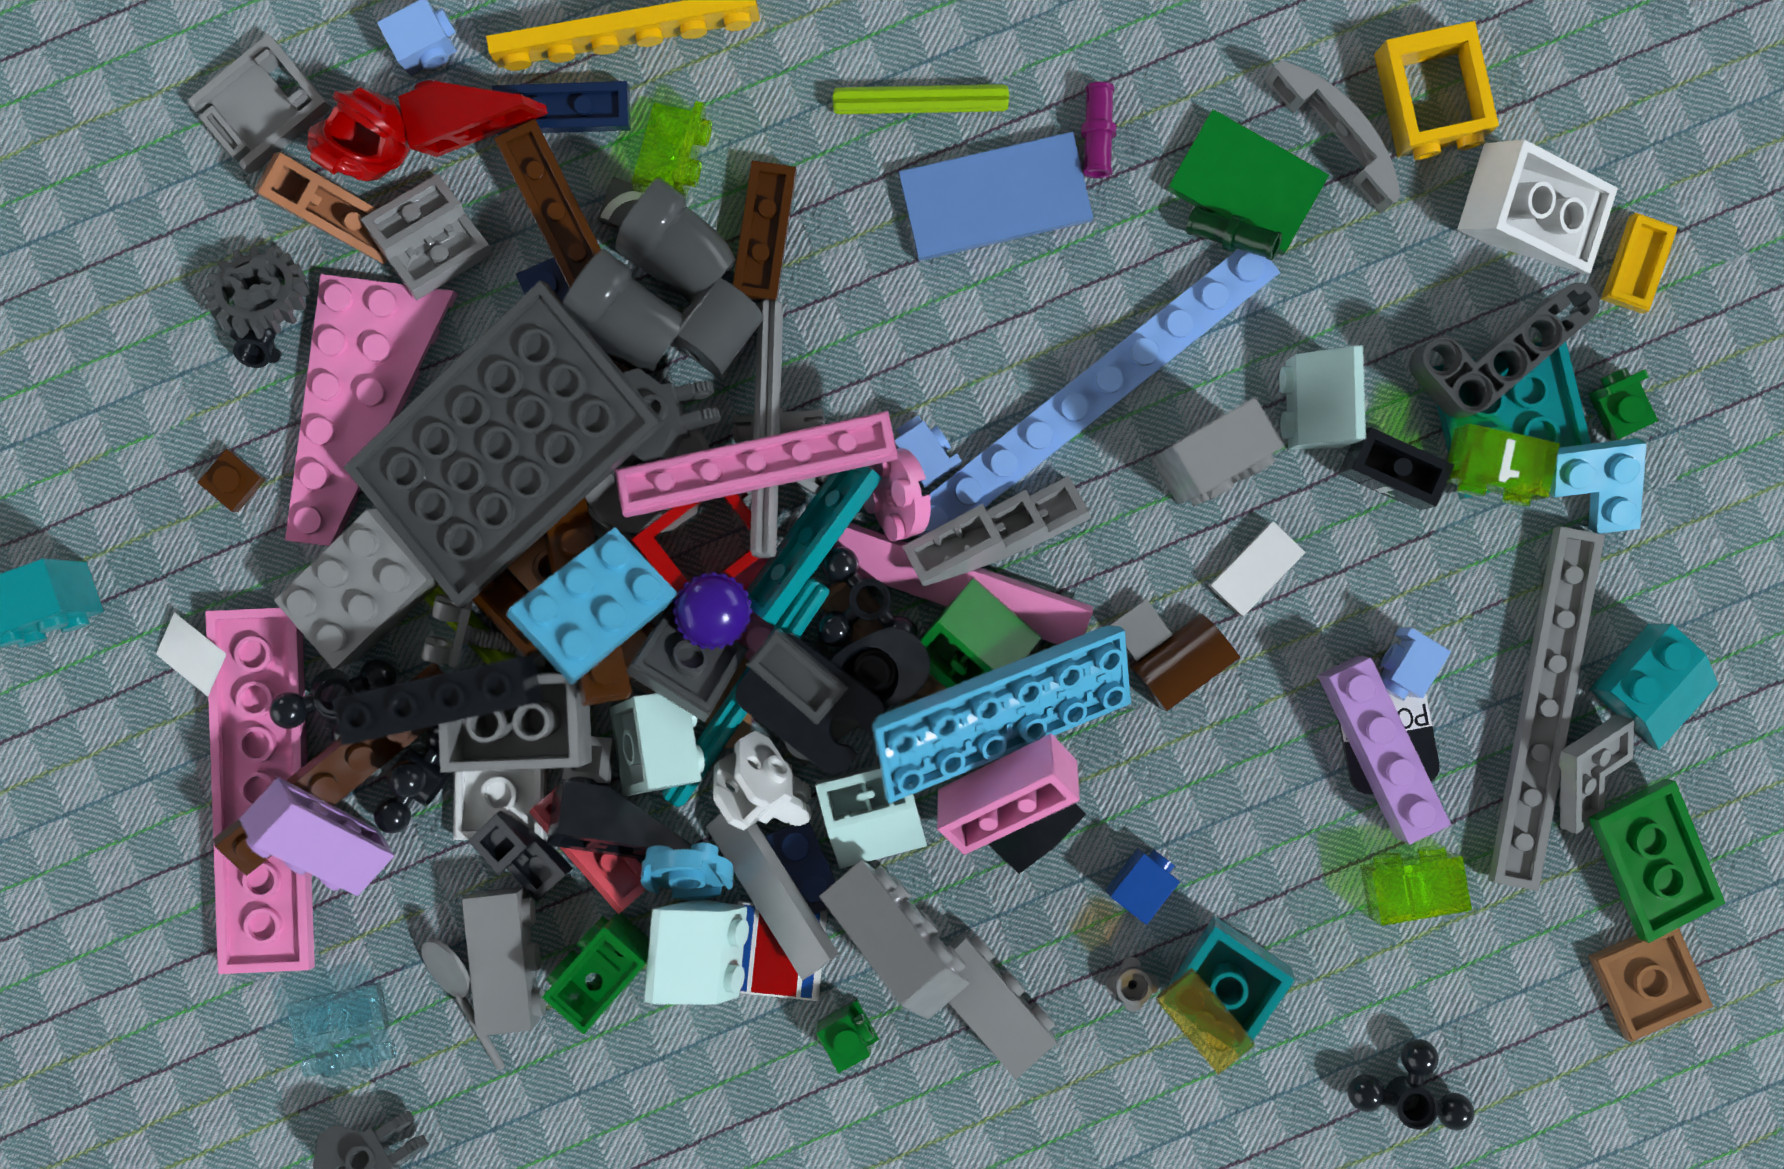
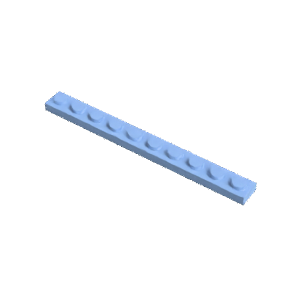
M1240 249L1236 250L930 493L931 512L929 523L925 531L916 536L919 538L981 504L987 507L1281 272L1271 260Z

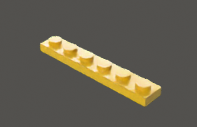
M682 0L488 35L486 40L489 54L497 66L517 71L529 68L531 62L548 59L550 62L562 63L573 60L575 54L592 51L597 55H607L617 52L619 46L637 43L641 47H651L661 44L664 38L681 35L684 39H695L706 35L708 30L724 27L728 31H740L750 27L752 22L760 21L757 0Z

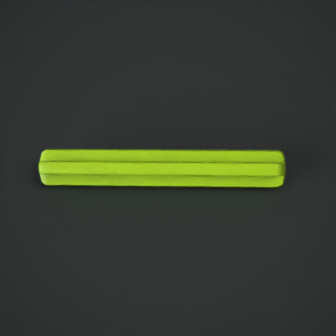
M1005 84L836 87L833 90V110L836 114L1006 111L1009 106V89Z

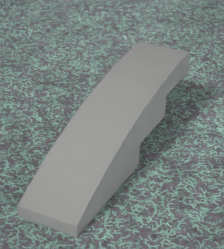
M1067 476L1029 496L1027 490H1024L988 510L981 504L902 547L924 587L1010 557L1091 519V516L1073 482Z

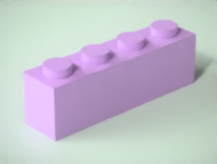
M1356 656L1318 674L1320 683L1394 837L1410 845L1450 826L1451 823L1372 658Z

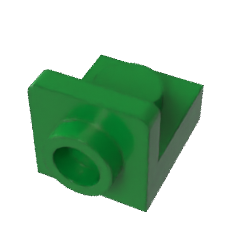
M1627 367L1600 378L1603 387L1588 393L1610 441L1619 440L1658 421L1640 381L1649 378L1646 369L1632 374L1629 373Z

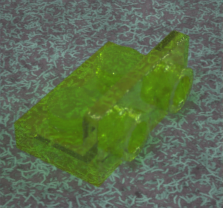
M695 101L693 111L659 103L653 104L631 182L633 191L644 193L648 186L658 177L682 193L685 199L687 198L689 187H697L702 162L697 160L701 146L708 147L712 133V120L706 118L704 102Z

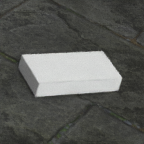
M1272 521L1208 586L1240 617H1244L1306 552Z

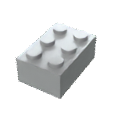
M1254 397L1151 458L1176 503L1179 505L1190 500L1192 505L1196 506L1230 490L1237 481L1253 476L1276 463L1272 454L1285 446L1258 400Z
M374 508L366 510L274 601L330 666L336 669L359 661L439 584L380 511Z
M560 672L537 673L543 702L439 724L440 772L569 768L591 763L590 705L582 706L577 681L571 685Z
M860 860L819 896L899 1004L906 1009L929 1020L970 984L961 972L966 967L965 962L949 944L945 946L937 936H934L939 931L937 926L923 910L918 911L908 900L912 895L895 875L892 877L881 865L874 869L863 860Z

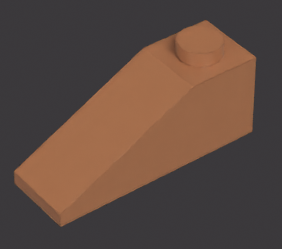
M281 152L274 153L253 193L384 264L387 259L360 220L377 209Z

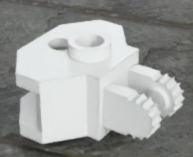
M757 731L751 732L734 744L733 753L719 760L714 765L713 800L728 824L744 831L757 821L767 824L773 817L794 826L809 823L812 811L810 805H807L806 802H809L808 799H811V787L805 781L801 782V779L792 775V764L784 761L769 737ZM726 783L730 784L735 789V792L730 791Z

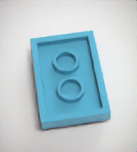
M614 527L509 608L507 617L572 685L674 602L678 593Z

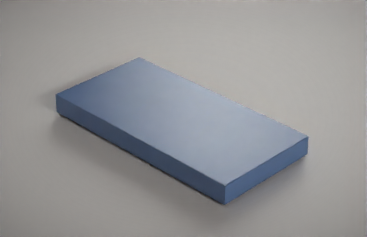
M1073 132L899 171V179L918 261L1089 223L1093 220Z

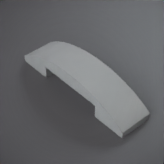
M1285 61L1277 63L1264 81L1293 114L1305 103L1311 106L1364 167L1352 181L1380 213L1384 212L1400 198V190L1389 153L1373 125L1346 95L1322 77L1295 64Z

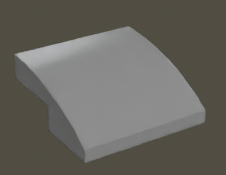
M439 174L434 175L360 219L380 251L416 301L493 255L490 245L467 217L462 204Z

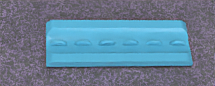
M1119 626L1101 627L879 715L872 727L881 765L885 797L890 804L1004 757L1051 733L1057 735L1131 704L1125 630Z

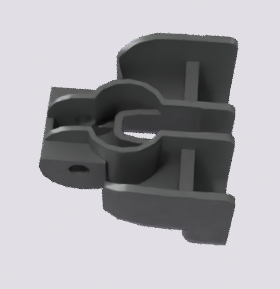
M658 177L648 186L626 216L619 229L615 248L621 255L650 274L664 286L671 285L680 292L689 302L680 313L656 297L632 278V273L627 265L604 248L592 258L568 291L562 306L578 319L608 357L633 370L640 368L642 371H654L660 358L670 345L680 349L716 377H720L763 321V314L748 296L721 278L725 272L727 273L733 267L735 262L729 245L714 228L686 207V199L682 193Z

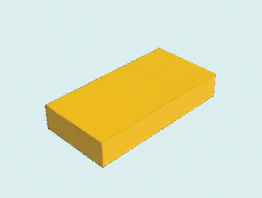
M1639 213L1630 215L1601 300L1641 314L1649 312L1678 227Z

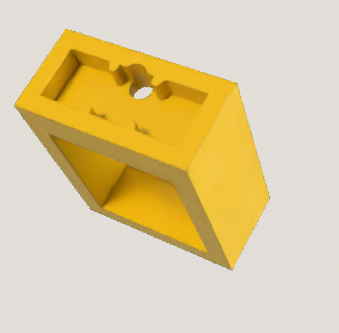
M1475 20L1387 39L1374 54L1397 158L1413 154L1414 160H1422L1440 154L1441 148L1457 145L1458 151L1472 149L1484 144L1485 137L1499 127ZM1458 54L1472 121L1419 132L1404 66Z

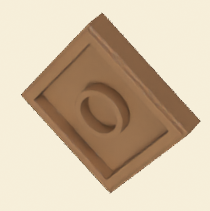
M1679 928L1650 943L1638 939L1637 935L1588 955L1622 1036L1629 1042L1713 1007Z

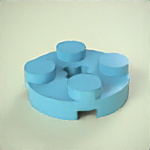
M696 843L691 846V850H673L667 846H651L647 848L646 859L642 862L640 882L646 890L658 895L660 886L672 889V898L685 900L709 899L720 896L722 886L725 885L728 890L733 887L734 867L728 859L718 855V847L713 844Z

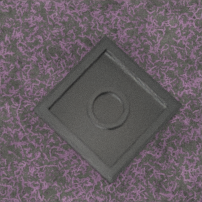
M672 602L666 608L628 667L627 673L632 678L705 722L747 653L748 648L734 640L732 645H725L723 649L718 647L714 650H710L707 647L701 649L698 645H692L689 640H685L682 637V632L680 633L677 630V624L673 621L675 614L672 612L673 608H675V603Z

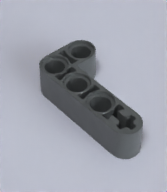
M1582 282L1572 283L1547 296L1474 360L1454 339L1437 337L1413 352L1409 361L1410 371L1417 382L1448 416L1461 419L1480 413L1490 407L1592 320L1600 306L1599 296L1595 289L1588 284ZM1570 303L1574 306L1569 312L1570 315L1562 319L1555 316L1568 307ZM1530 327L1536 328L1542 335L1540 347L1531 342L1528 333ZM1431 350L1438 352L1444 359L1442 372L1431 367L1428 358ZM1495 356H1499L1506 361L1508 365L1506 377L1501 376L1495 370ZM1461 385L1471 389L1474 396L1472 406L1465 405L1459 398V388Z

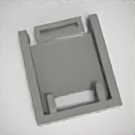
M269 33L188 100V104L196 113L203 112L198 117L232 158L240 160L239 165L247 174L257 171L273 157L274 153L280 152L332 109L329 103ZM283 64L304 90L298 89L288 97L270 74Z

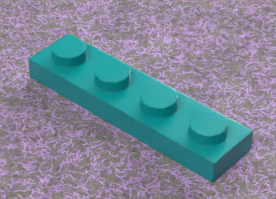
M865 466L832 473L779 544L776 549V555L768 559L746 589L748 591V599L752 601L750 608L753 612L772 626H775L883 479L878 473Z

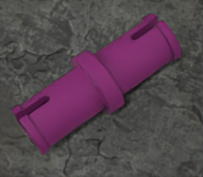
M1092 82L1085 86L1086 122L1081 125V137L1085 139L1083 175L1088 178L1100 179L1112 175V138H1115L1117 135V125L1112 122L1114 85L1108 82Z

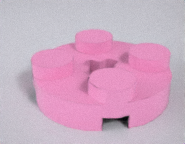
M897 448L898 460L869 466L883 479L874 489L869 499L863 504L869 514H875L886 537L892 542L921 534L927 528L930 519V494L922 496L918 482L926 480L924 471L916 457L906 448Z

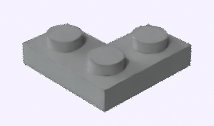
M1617 714L1561 750L1559 758L1561 791L1558 799L1560 828L1577 834L1591 825L1588 817L1604 810L1605 777L1633 759V719Z

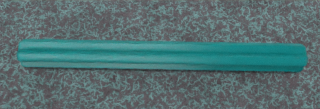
M808 579L770 635L775 629L780 628L783 632H791L800 637L828 597L829 589L816 579ZM749 666L696 742V745L701 747L704 755V770L701 772V779H703L747 715V712L737 703L736 689L749 671ZM700 782L664 789L662 796L672 805L680 807L688 801Z

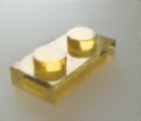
M1193 967L1157 995L1156 1001L1217 1074H1220L1255 1046L1254 1040Z

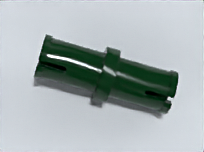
M1198 206L1192 210L1186 227L1187 234L1221 243L1225 250L1233 252L1237 248L1265 257L1268 260L1275 258L1282 240V232L1271 231L1246 223L1245 217L1235 214L1230 218L1204 210Z

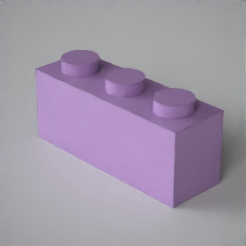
M279 777L273 781L239 818L248 836L246 843L255 853L264 858H269L272 855L282 860L297 874L304 875L306 872L318 877L325 886L334 891H338L341 888L359 896L395 856L379 829Z

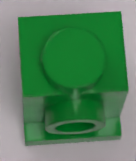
M858 999L818 1020L816 1034L838 1074L871 1056V1044L879 1041V1037Z

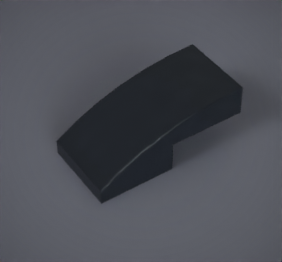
M501 810L468 841L498 875L508 869L537 902L573 869L540 836Z

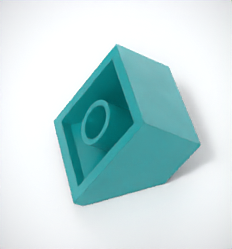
M1648 624L1589 690L1616 715L1620 714L1633 719L1634 731L1654 750H1660L1719 683L1707 655L1674 624Z

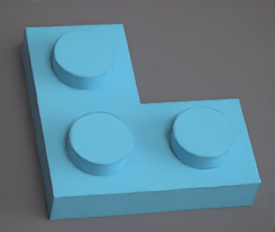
M1638 438L1549 449L1547 492L1554 497L1590 493L1588 528L1594 533L1602 534L1640 529L1646 443Z

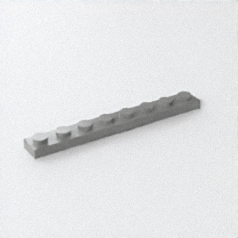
M1561 526L1554 527L1489 871L1488 880L1494 883L1539 891L1561 775L1559 758L1561 750L1566 748L1604 544L1605 535Z

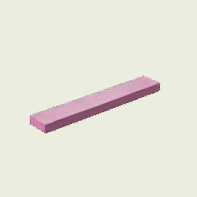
M885 411L615 469V476L622 514L627 518L898 460V454L889 412Z
M852 523L847 526L844 533L832 547H847L856 554L859 561L858 573L861 577L879 580L886 586L944 606H948L974 577L1041 636V639L1055 644H1061L1085 634L1093 613V606L983 568H978L923 587L902 547L908 544L907 542L901 540L892 542L884 534Z

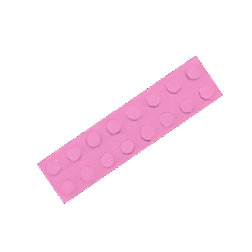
M281 608L205 611L206 638L227 654L208 696L213 839L240 818L277 777L286 781L308 763L306 719L296 728L285 729L277 726L269 714L271 702L278 695L292 692L301 697L305 696L303 633ZM214 846L218 974L304 971L315 967L312 874L307 872L304 875L297 874L282 860L271 856L246 876Z

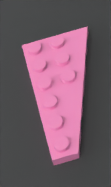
M325 274L320 275L285 536L286 541L330 546L342 534L359 499L357 495L361 489L345 470L344 466L401 413L420 374L419 368L430 345H434L441 331L439 329L448 308H452L458 293L452 290L435 289L416 301L404 284Z

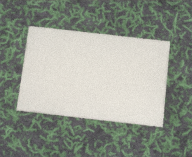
M175 612L156 653L158 657L207 697L227 655Z

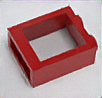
M747 492L723 497L751 533V511L743 502V499L748 496ZM699 502L670 508L631 538L653 568L677 593L680 589L684 588V583L688 581L654 537ZM748 549L717 574L724 573L727 577L731 576L734 578L759 558L753 557L750 549Z

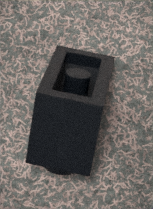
M1074 803L989 843V845L1020 874L1055 848L1084 818L1086 813Z

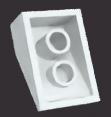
M1524 139L1484 143L1457 230L1497 248L1579 273L1591 274L1618 188Z

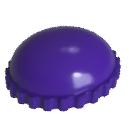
M702 573L699 577H692L690 582L684 583V588L678 591V597L674 599L675 608H673L672 612L675 614L673 621L677 624V630L680 633L682 632V637L685 640H689L694 646L698 645L701 649L706 647L710 650H714L717 647L723 649L725 645H732L734 640H739L741 634L747 631V624L751 622L750 614H752L750 604H752V601L748 599V591L744 590L743 585L739 582L737 583L735 578L727 577L724 573Z

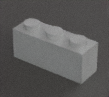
M523 886L472 892L462 899L476 1035L479 1037L531 1031L540 1022L541 1016L545 1015L546 1001L541 998L545 992L543 988H537L535 971L539 970L541 966L540 947L537 942L532 943L530 926L534 925L536 921L534 899L532 897L527 898V890Z
M963 931L949 945L965 962L966 967L961 972L970 984L955 996L949 1004L1011 1075L1017 1079L1057 1044L1054 1033L1051 1030L1056 1024L1039 1004L1032 1008L1021 995L1026 989L1010 970L1002 974L991 962L996 955L979 935L972 940Z

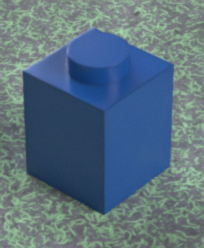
M1137 848L1106 887L1105 891L1111 898L1147 925L1180 881L1170 873L1175 865L1155 849L1147 855Z

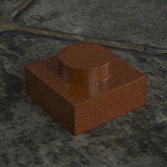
M226 448L197 483L231 512L238 513L267 478L234 450Z

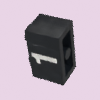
M1372 427L1365 429L1366 439L1350 445L1338 472L1339 475L1418 510L1437 507L1455 464Z

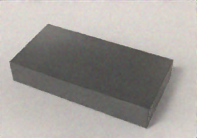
M780 628L775 629L746 664L816 725L849 688Z

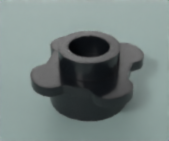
M234 328L231 329L230 337L236 341L233 353L236 359L243 365L251 368H261L268 363H277L280 360L282 354L275 346L274 339L276 333L271 328L265 329L261 339L256 337L253 330H249L244 338H240Z

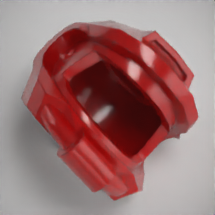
M358 87L356 90L335 91L331 98L337 101V104L329 117L309 127L307 149L311 153L310 159L333 175L339 172L357 180L367 182L378 180L389 171L398 168L407 157L410 149L400 107L391 98Z

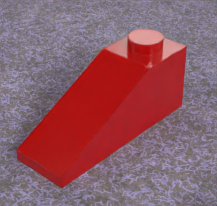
M438 80L419 82L414 86V90L398 96L409 148L434 157L447 154L548 114L546 105L523 95L443 83Z

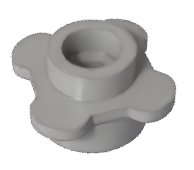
M1136 957L1125 958L1122 962V968L1115 975L1108 976L1105 981L1108 993L1116 994L1124 1002V1007L1131 1012L1139 1011L1142 1008V1004L1150 998L1152 993L1157 992L1160 986L1158 977L1154 974H1148L1141 967V962ZM1129 981H1136V987L1130 988L1128 986Z

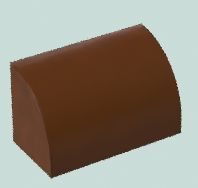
M1200 613L1140 660L1131 663L1129 667L1159 709L1168 711L1241 657L1222 632L1205 615Z

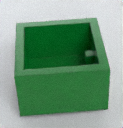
M616 913L610 921L602 915L576 944L582 952L578 954L572 950L545 979L551 987L541 998L584 1035L647 964L650 938L622 913ZM590 973H597L602 977L603 984L600 988L592 989L588 986L586 978Z

